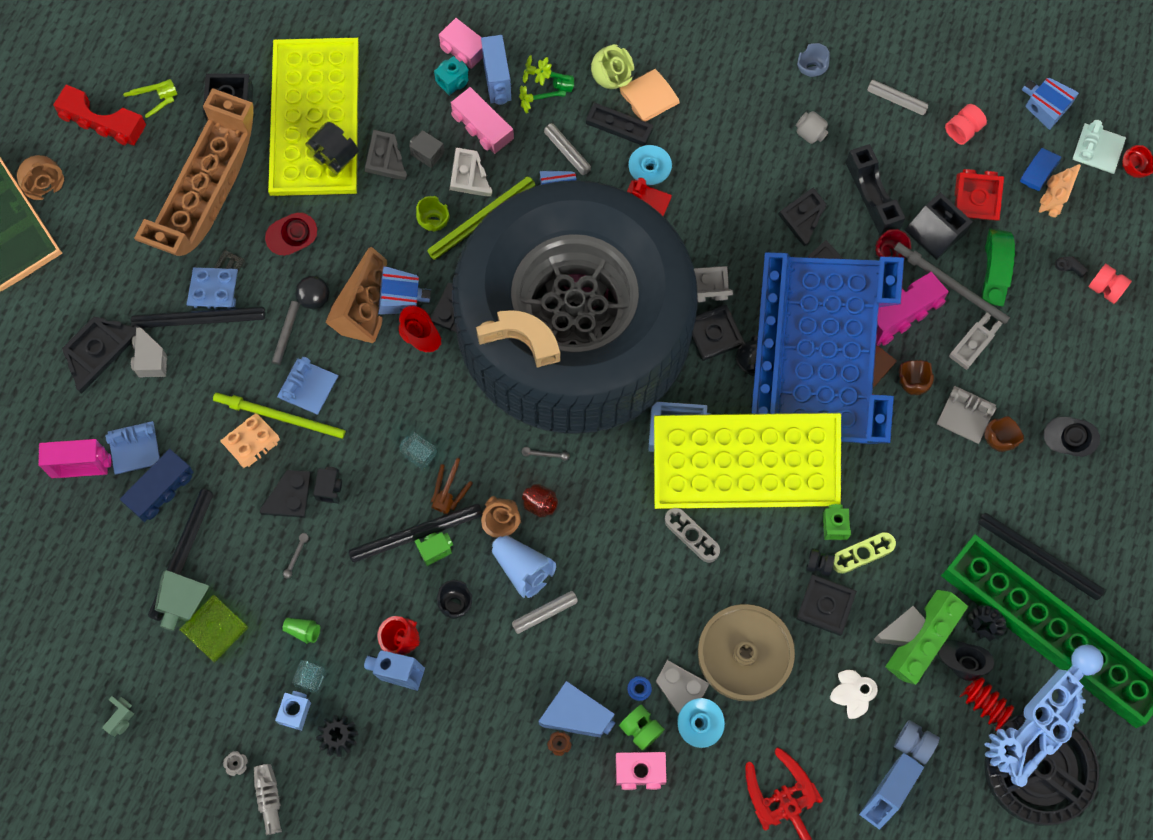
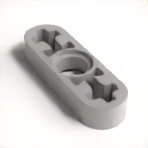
M672 508L667 511L665 515L666 526L701 560L708 563L714 562L720 554V547L717 542L681 509ZM670 515H679L681 524L685 525V522L689 524L684 527L682 532H679L678 530L681 529V526L677 522L672 524L670 522ZM688 530H695L699 538L696 541H689L685 533ZM702 538L706 539L703 544L707 548L711 546L714 548V556L711 554L704 555L705 548L701 545L699 549L695 547L701 542Z

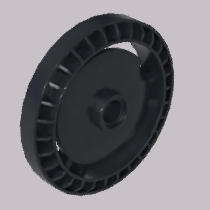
M1041 711L1035 713L1037 720L1042 716ZM1024 714L1010 719L1000 729L1004 731L1008 728L1018 730L1026 720ZM1075 724L1073 725L1074 730L1072 731L1071 738L1068 741L1075 749L1081 763V783L1078 781L1077 760L1073 751L1066 743H1063L1054 754H1047L1040 762L1045 765L1046 773L1041 774L1036 768L1027 778V784L1022 787L1013 784L1009 773H1002L998 765L992 766L990 764L992 758L985 756L984 765L987 784L994 798L1009 814L1029 824L1051 826L1077 817L1091 803L1098 788L1099 764L1091 742ZM1056 725L1053 729V734L1055 737L1056 732H1060L1058 725ZM1039 735L1027 748L1023 767L1040 751ZM1003 778L1007 779V782L1010 787H1007ZM1074 788L1078 790L1076 796L1071 794ZM1014 791L1024 801L1037 806H1050L1060 803L1065 799L1070 801V803L1057 811H1040L1021 803L1011 792Z

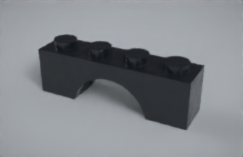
M868 144L850 150L846 165L879 235L881 236L886 231L892 229L900 230L905 216L897 199H891L882 185L879 174V162L871 145Z

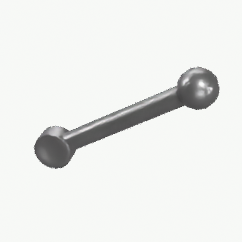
M529 447L522 449L524 456L556 457L564 461L569 459V453L534 451L530 450Z
M302 533L299 536V545L288 568L283 572L285 578L292 576V569L304 543L309 539L306 533Z

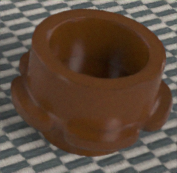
M554 732L547 743L548 749L557 756H562L565 752H569L572 745L569 735L565 732ZM559 741L562 742L561 746L557 745Z

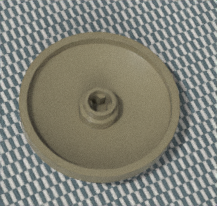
M740 604L723 609L709 620L699 639L698 661L704 677L716 691L734 700L757 701L772 695L786 682L794 664L795 649L788 628L774 613L760 606Z

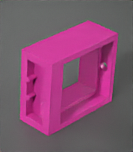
M96 439L39 443V466L51 478L107 475L108 467L112 465L111 455L108 454L104 446Z

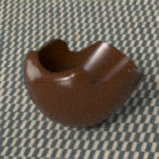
M909 360L900 365L899 382L904 391L910 395H921L930 390L934 381L930 362L925 360Z
M1009 416L1000 419L995 418L985 428L984 436L986 442L996 451L1006 452L1012 450L1024 441L1022 430Z

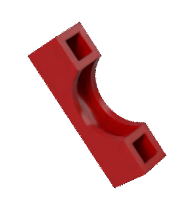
M65 85L53 104L58 116L66 122L70 120L75 121L81 128L86 130L92 128L103 137L108 135L114 137L122 145L128 143L134 146L146 126L142 115L125 108H121L116 113L110 115H97L91 112L89 109L90 101L86 93L69 85Z

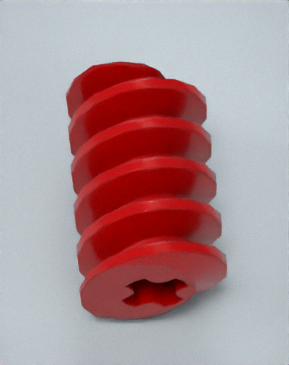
M981 677L974 680L959 697L968 695L966 704L974 701L973 710L983 709L980 717L983 718L989 715L990 718L987 724L998 723L995 729L997 731L1010 719L1014 706L1009 705L1005 707L1006 698L997 700L999 697L998 691L990 694L992 685L988 684L983 687L985 679Z

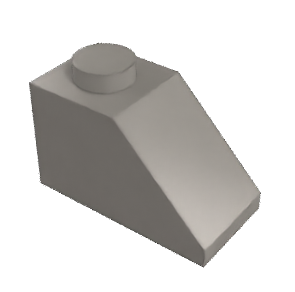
M912 606L879 633L874 640L877 643L904 646L920 632L925 623V618Z

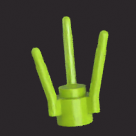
M169 79L155 85L130 90V92H126L123 95L127 97L156 90L159 98H164L165 100L145 115L148 118L167 104L174 102L173 96H176L177 92L173 82Z

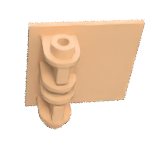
M1080 164L1049 178L1047 181V191L1040 200V213L1048 211L1051 217H1057L1061 213L1063 204L1068 201L1081 166Z
M255 413L220 440V442L238 460L239 464L245 468L247 466L250 467V465L257 461L255 455L259 459L262 458L259 454L261 450L264 454H267L264 448L268 451L271 450L274 446L278 445L277 442L280 439L273 429Z

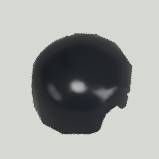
M308 276L301 279L296 286L295 292L296 299L300 305L312 310L323 307L328 301L330 294L326 282L317 276Z
M453 579L445 582L439 588L436 597L437 606L443 615L451 619H457L469 612L472 605V594L468 590L466 583ZM452 599H457V600L460 601L461 605H459V604H457V603H455V602H453V601H451V600H452Z

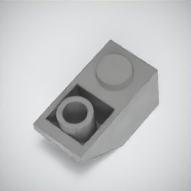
M136 328V336L132 338L133 349H135V357L131 358L132 370L135 371L138 377H166L167 355L163 348L142 328Z

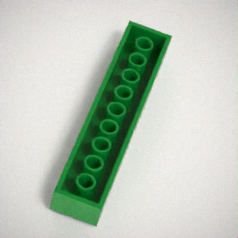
M974 534L941 577L977 605H987L997 609L1004 616L1006 627L1060 670L1068 671L1072 666L1071 656L1079 646L1088 644L1099 649L1103 655L1101 670L1094 675H1084L1079 682L1087 691L1133 727L1138 728L1145 725L1153 715V671Z

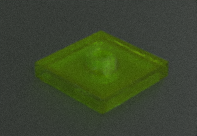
M213 595L179 630L215 663L249 627Z

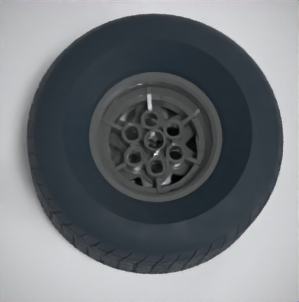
M570 180L542 184L518 193L497 206L482 220V223H479L472 232L473 235L471 234L467 240L466 247H463L459 257L460 261L457 262L452 285V307L458 344L466 368L469 369L468 372L473 380L476 381L477 386L497 407L515 419L539 429L558 433L582 434L607 430L622 425L644 413L664 396L681 372L688 355L696 319L698 292L695 271L689 253L678 233L662 214L642 199L620 188L591 181ZM568 274H582L586 276L581 277L578 282H574L573 278ZM545 285L547 294L542 298L535 299L538 292ZM567 286L570 289L568 291H561L559 288ZM585 287H589L592 289V291L584 292L582 289ZM607 289L613 295L616 303L607 301L604 297ZM548 304L557 305L555 309H548L546 306ZM595 306H600L603 308V310L597 312L594 311L592 308ZM511 310L531 314L544 322L554 334L560 350V362L537 368L529 346L515 338H505L480 345L476 327L487 321L497 322V312ZM566 323L568 326L566 328H558L556 325ZM588 324L591 328L584 330L580 328V325ZM601 329H609L602 335Z

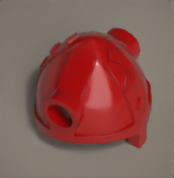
M400 616L389 617L383 621L377 635L378 643L382 650L405 655L418 647L420 641L416 629L417 622Z

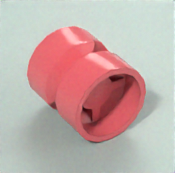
M967 104L958 115H955L946 123V132L958 144L964 145L974 136L975 132L980 131L986 125V116L977 106Z
M1105 263L1088 287L1098 294L1104 293V298L1115 304L1132 281L1123 274L1116 275V270Z

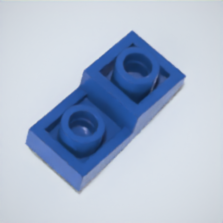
M1041 148L1023 174L1020 182L1029 188L1040 191L1048 181L1050 174L1059 164L1061 156Z

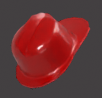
M417 306L404 308L399 317V334L406 343L412 344L413 347L423 352L438 350L441 345V337L428 313Z

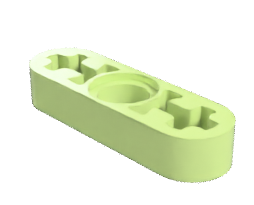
M880 533L843 549L835 554L833 569L843 574L884 557L894 550L896 546L895 538L889 533ZM881 539L889 541L888 549L880 547L876 550L878 553L876 555L874 547L880 544ZM861 547L868 549L870 553L869 558L861 559L857 555V549ZM852 551L853 560L848 561L845 568L843 565L837 564L839 557L847 559L851 556L849 552Z

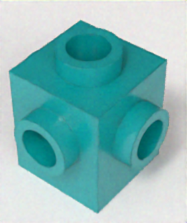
M453 56L449 60H444L434 70L435 81L450 96L457 89L465 87L469 81L468 67L463 61L459 62Z

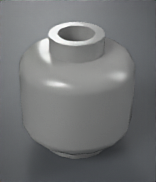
M814 111L809 114L805 112L795 125L798 127L797 134L810 144L815 143L817 140L821 142L828 134L826 130L828 126L827 121Z

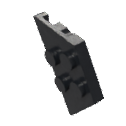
M94 316L62 348L70 372L73 375L76 389L81 394L132 343L133 336H136V328H140L139 326H127L121 322L106 321L104 318Z

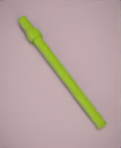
M217 392L213 396V401L229 405L231 409L238 411L243 409L341 439L344 438L346 430L244 401L239 396L233 395L231 397Z

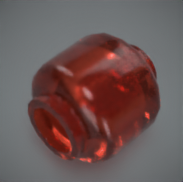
M538 483L530 488H526L522 495L524 509L540 518L553 514L558 505L556 493Z

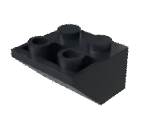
M940 192L920 211L905 231L937 260L968 232L973 221Z

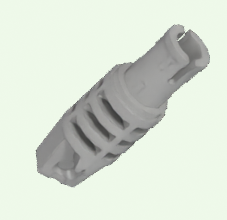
M271 764L254 767V787L258 811L263 813L266 835L280 833L282 829L280 827L278 810L281 804L279 803L277 782Z

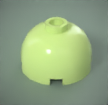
M615 44L599 50L591 63L593 78L599 85L608 89L626 86L632 80L630 76L631 71L634 70L632 57L624 48L620 49Z

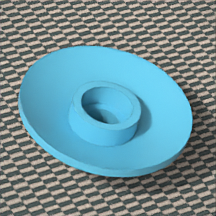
M645 145L639 147L631 154L628 166L635 180L643 178L646 180V185H655L663 182L669 176L672 169V161L664 149L654 145ZM652 166L654 169L647 170L646 167Z
M697 698L687 702L680 710L677 722L682 738L688 744L698 748H705L715 744L722 736L725 725L721 709L713 701L705 698ZM697 718L702 721V725L699 728L695 725Z

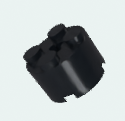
M326 122L305 145L314 152L313 158L318 164L323 166L325 163L334 174L338 175L358 153V148L351 138L347 140L342 135L344 131L331 122Z

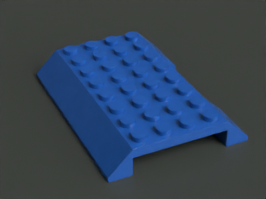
M765 252L752 414L841 413V442L861 444L891 442L894 396L872 395L879 307L901 304L904 258L880 257V261L790 257L788 253Z

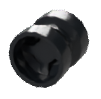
M812 548L806 571H819L822 575L829 577L834 564L835 554L830 552L826 554L820 553L818 549Z

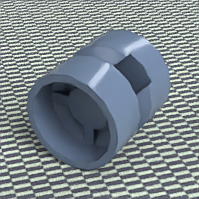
M908 720L899 734L894 747L905 754L912 753V758L925 765L934 753L940 737L928 730L922 732L921 726Z

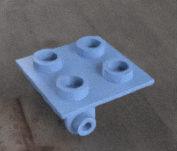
M193 268L187 306H194V308L205 306L208 309H211V307H214V309H218V307H227V309L235 307L236 299L233 297L238 269Z
M306 357L298 358L277 398L318 415L338 375L311 364L310 360Z
M153 421L108 431L106 435V441L108 444L110 443L115 475L151 467L160 459Z

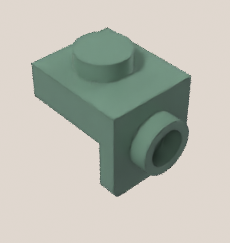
M111 696L108 700L117 706L118 710L102 728L115 737L117 734L121 735L126 731L130 724L128 721L134 713L130 710L132 705L123 697L116 699Z

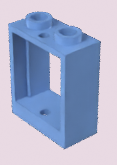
M503 36L482 37V55L490 103L502 105L507 103V101H511V83Z

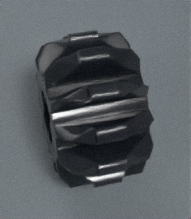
M333 715V723L326 718L324 723L327 727H318V730L324 734L318 735L316 740L324 741L319 748L321 750L328 748V756H332L336 749L337 757H342L341 749L344 748L349 754L351 750L347 745H357V742L351 739V737H356L359 733L355 730L351 731L355 727V723L350 722L347 724L348 718L346 716H343L339 722L338 716ZM337 730H340L343 737L341 740L337 738V742H334L335 739L332 737V734L334 732L338 733Z

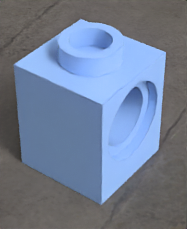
M293 691L292 694L284 693L275 721L280 725L302 731L311 702L306 699L307 695L297 691ZM299 704V712L296 715H289L290 706Z

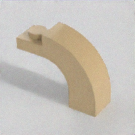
M511 310L497 312V322L487 321L476 327L480 345L500 339L515 338L529 346L537 368L560 362V350L554 334L544 322L531 314Z

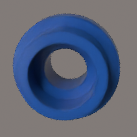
M638 676L629 682L627 690L632 699L643 701L650 696L652 687L648 679ZM637 685H642L644 687V691L642 693H637L635 691V687Z

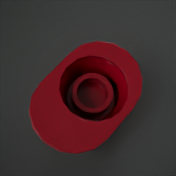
M306 213L290 214L269 226L265 235L266 245L277 255L285 256L299 251L314 242L318 230L316 222Z

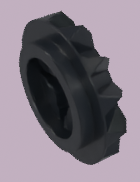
M977 606L968 616V625L973 627L972 633H979L980 639L986 637L990 642L993 639H999L1006 631L1004 616L991 606ZM983 621H984L985 623H986V622H991V621H993V622L991 623L990 627H989V626H985V627L982 626Z

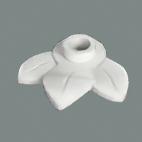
M853 670L839 672L838 677L842 684L832 691L830 699L837 704L847 705L849 719L858 718L867 712L869 701L876 697L878 692L877 684L871 678L861 677ZM863 685H868L870 688L867 694L861 692Z

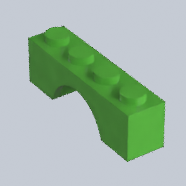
M937 590L924 608L926 620L922 629L913 640L897 648L885 668L902 681L916 685L968 606L952 592Z

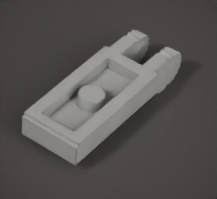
M988 312L979 322L975 323L949 355L952 360L966 370L994 338V334L1003 324L998 321L992 326L990 331L986 329L983 325L991 317Z

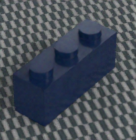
M169 449L120 500L145 523L147 519L151 520L158 514V508L164 502L168 503L174 498L175 491L181 485L185 486L191 480L193 470Z

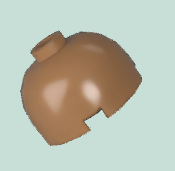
M30 156L19 165L17 171V181L20 188L27 197L34 200H43L42 195L52 189L54 193L62 188L64 182L62 170L53 159L47 156ZM50 184H51V188H49L48 190H46V191L41 190V189H45V188L49 187Z

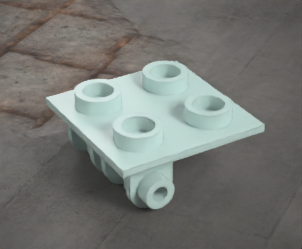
M1094 120L1090 125L1085 123L1072 160L1114 174L1126 137L1103 130L1102 122L1099 120Z

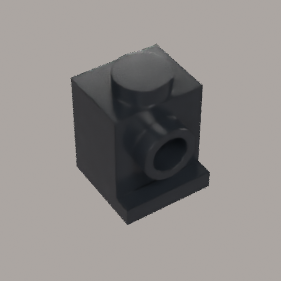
M335 467L318 468L313 494L316 501L339 504L340 498L337 492L340 493L342 489L339 469Z

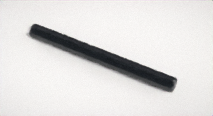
M264 307L133 315L131 316V326L149 328L264 320L266 312Z
M200 490L167 571L178 575L181 574L212 500L213 493L210 490ZM157 592L148 617L160 621L164 613L155 610Z
M474 504L349 550L350 559L352 562H357L426 537L432 533H437L481 517L483 515L481 506Z
M984 513L979 519V525L1093 599L1099 600L1104 594V588L988 513Z

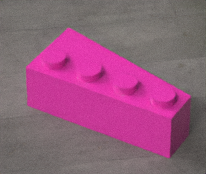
M932 272L913 282L907 288V292L902 289L901 304L879 307L876 345L881 343L883 346L887 345L894 339L893 335L898 331L901 334L911 327V322L914 320L921 321L929 314L927 311L931 308L936 310L946 302L945 297L949 291Z

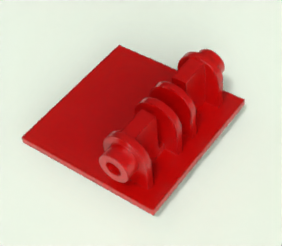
M643 178L631 181L627 192L651 205L662 216H664L672 198L670 194L648 187L646 180Z

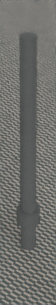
M900 242L895 246L894 250L906 257L907 261L913 266L918 265L926 272H932L938 280L985 312H988L1003 324H1006L1010 319L1002 311L923 259L922 255L917 251H911Z

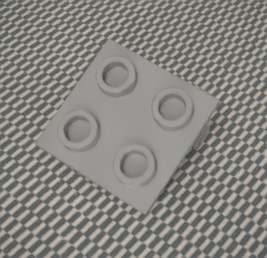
M954 386L937 425L979 444L985 428L996 410V405Z

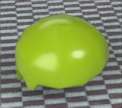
M428 196L419 200L416 206V219L421 227L434 232L447 226L450 215L446 204L440 203L438 197ZM437 217L439 220H429V218Z

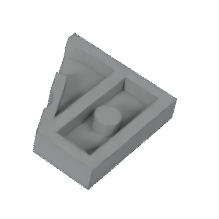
M668 660L656 680V684L678 714L687 702L702 698L709 686L708 682Z

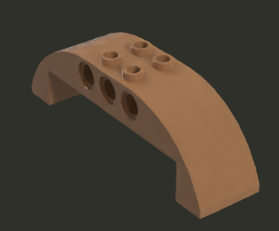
M213 88L203 105L208 121L155 223L144 219L134 237L136 241L176 256L186 255L195 249L212 227L237 178L251 136L253 103Z

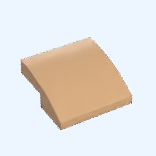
M656 69L619 88L622 96L631 104L633 112L644 122L680 103L670 85Z

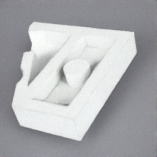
M456 148L450 190L482 196L492 195V189L486 180V173L480 164L481 160L477 151Z

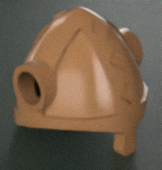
M495 496L489 498L485 504L486 508L481 519L482 528L492 537L509 536L515 532L521 523L515 501L497 499Z

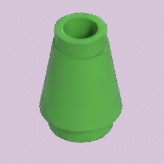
M286 618L283 623V631L306 644L310 642L315 643L320 634V625L316 624L313 620Z

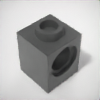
M423 130L418 136L415 135L409 144L411 156L430 168H433L445 153L443 143Z

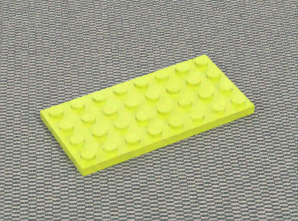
M358 38L273 40L268 189L270 196L357 194V154L336 175L325 163L322 166L314 160V152L309 150L305 143L326 122H331L344 131L342 135L347 140L351 138L358 148Z
M841 413L654 415L655 509L802 507L841 504Z

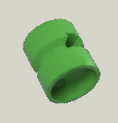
M642 704L634 709L620 723L619 727L627 736H633V742L641 751H644L665 729L657 720L650 719L651 714Z

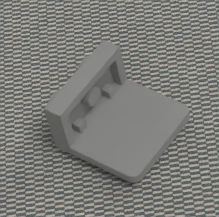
M727 266L694 268L698 302L706 301L705 297H712L714 300H727L728 295H733V290L728 287Z

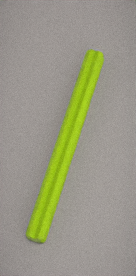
M526 177L430 247L427 250L430 257L434 260L438 259L472 234L479 223H482V220L501 203L518 193L535 187L532 178Z

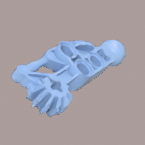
M1081 645L1074 650L1071 656L1072 666L1068 671L1058 670L1024 708L1026 720L1018 730L1014 728H1008L1006 731L997 729V735L992 733L989 735L992 742L985 743V746L990 748V751H987L985 756L992 758L990 761L992 766L998 765L1001 772L1009 773L1013 784L1021 787L1025 786L1027 778L1034 772L1047 754H1054L1063 743L1071 738L1072 731L1074 730L1073 725L1079 723L1080 713H1084L1083 703H1086V700L1081 695L1084 686L1079 680L1084 675L1096 674L1103 666V655L1093 645ZM1054 690H1057L1058 699L1054 702L1052 700V693ZM1040 707L1042 716L1037 720L1035 713ZM1056 725H1058L1060 732L1058 736L1055 737L1053 734V729ZM1039 735L1040 751L1023 767L1027 748Z

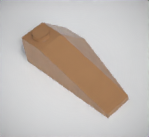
M372 247L366 251L334 302L326 320V323L340 335L369 343L375 342L382 325V317L378 316L379 291L383 267H387V260Z

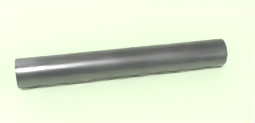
M291 301L272 359L273 364H281L300 305L296 301Z

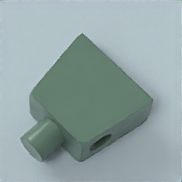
M165 570L161 575L155 605L156 611L164 613L160 627L174 631L178 619L183 621L190 620L209 586Z

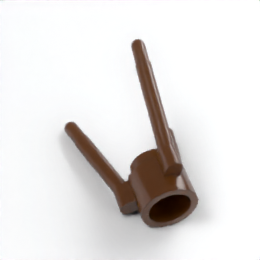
M456 458L443 491H440L445 465H440L434 495L431 499V507L444 514H448L449 510H455L459 501L473 484L472 481H469L454 501L452 500L453 495L448 493L457 471L460 458Z

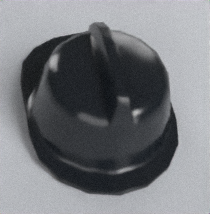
M1060 416L1052 419L1044 429V440L1049 448L1056 452L1084 457L1092 454L1100 444V434L1092 423Z
M946 640L938 651L942 662L951 668L959 678L966 681H974L994 668L993 656L988 650L980 646L956 640Z

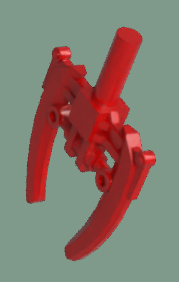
M776 748V757L784 763L797 783L791 788L784 785L781 787V791L778 789L774 790L773 797L764 799L756 779L754 765L752 762H747L745 766L747 788L763 830H768L769 825L777 826L781 823L779 820L783 818L790 819L801 840H812L799 814L803 808L807 807L808 810L812 808L815 802L821 803L823 798L801 766L781 748ZM795 791H801L803 796L797 799L791 795ZM779 802V808L771 811L769 808L771 803Z

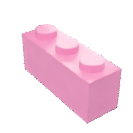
M471 87L451 102L453 118L457 122L462 121L466 125L465 128L471 136L476 135L480 139V144L485 150L488 151L490 149L495 154L514 139L513 128Z

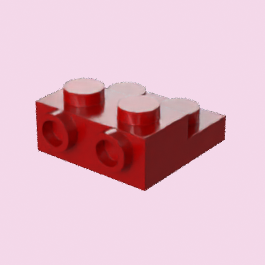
M963 169V173H958L956 178L955 206L968 218L999 221L1004 177L998 176V172L985 171L984 175L976 174V170Z

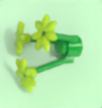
M530 55L525 64L526 69L524 70L523 82L526 83L528 74H537L535 83L540 82L542 86L545 78H554L553 87L558 91L532 95L527 94L526 86H520L521 94H519V98L522 100L521 107L524 108L525 113H528V109H531L530 102H533V100L555 96L565 97L566 92H572L574 87L573 75L552 72L550 69L552 65L548 64V57L543 61L539 60V68L536 69L535 66H531L532 55Z

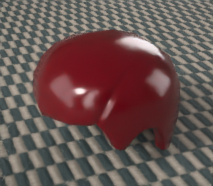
M899 229L888 230L876 242V255L879 258L891 257V249L893 252L892 257H902L905 259L906 257L895 251L894 248L900 242L911 250V240L905 232Z

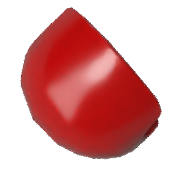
M1135 145L1125 152L1122 163L1127 174L1134 178H1144L1153 173V155L1144 145Z

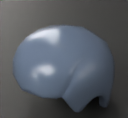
M820 43L808 44L806 51L799 53L797 62L799 70L809 77L822 75L828 70L830 52L826 46Z

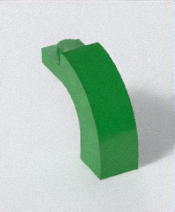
M989 229L985 246L987 271L981 298L991 305L1004 306L1007 289L1010 287L1015 256L1014 236L1009 231Z

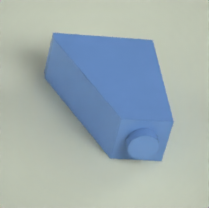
M566 681L539 720V725L543 728L601 738L603 733L608 735L614 727L615 722L612 720L615 714Z
M903 753L895 761L859 815L880 830L900 809L924 767L914 758Z

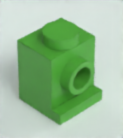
M841 504L829 505V508H826L823 512L824 540H848L851 535L849 509H843ZM834 517H840L842 522L836 523Z
M432 533L425 537L422 543L419 539L415 541L416 547L426 566L452 554L450 547L453 546V543L448 533Z

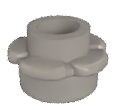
M234 751L224 759L223 766L226 768L227 774L231 776L241 775L247 768L248 760L244 754Z

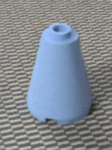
M507 535L498 537L492 544L493 555L523 598H525V595L528 598L536 595L547 584L543 583L547 576L550 575L552 577L555 573L556 563L551 558Z

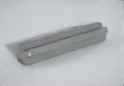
M872 80L867 90L918 114L924 115L928 109V103L876 80Z
M552 123L545 127L544 133L581 175L587 174L591 170L590 164Z
M570 591L514 620L512 626L515 632L519 634L575 605L578 599L575 593Z

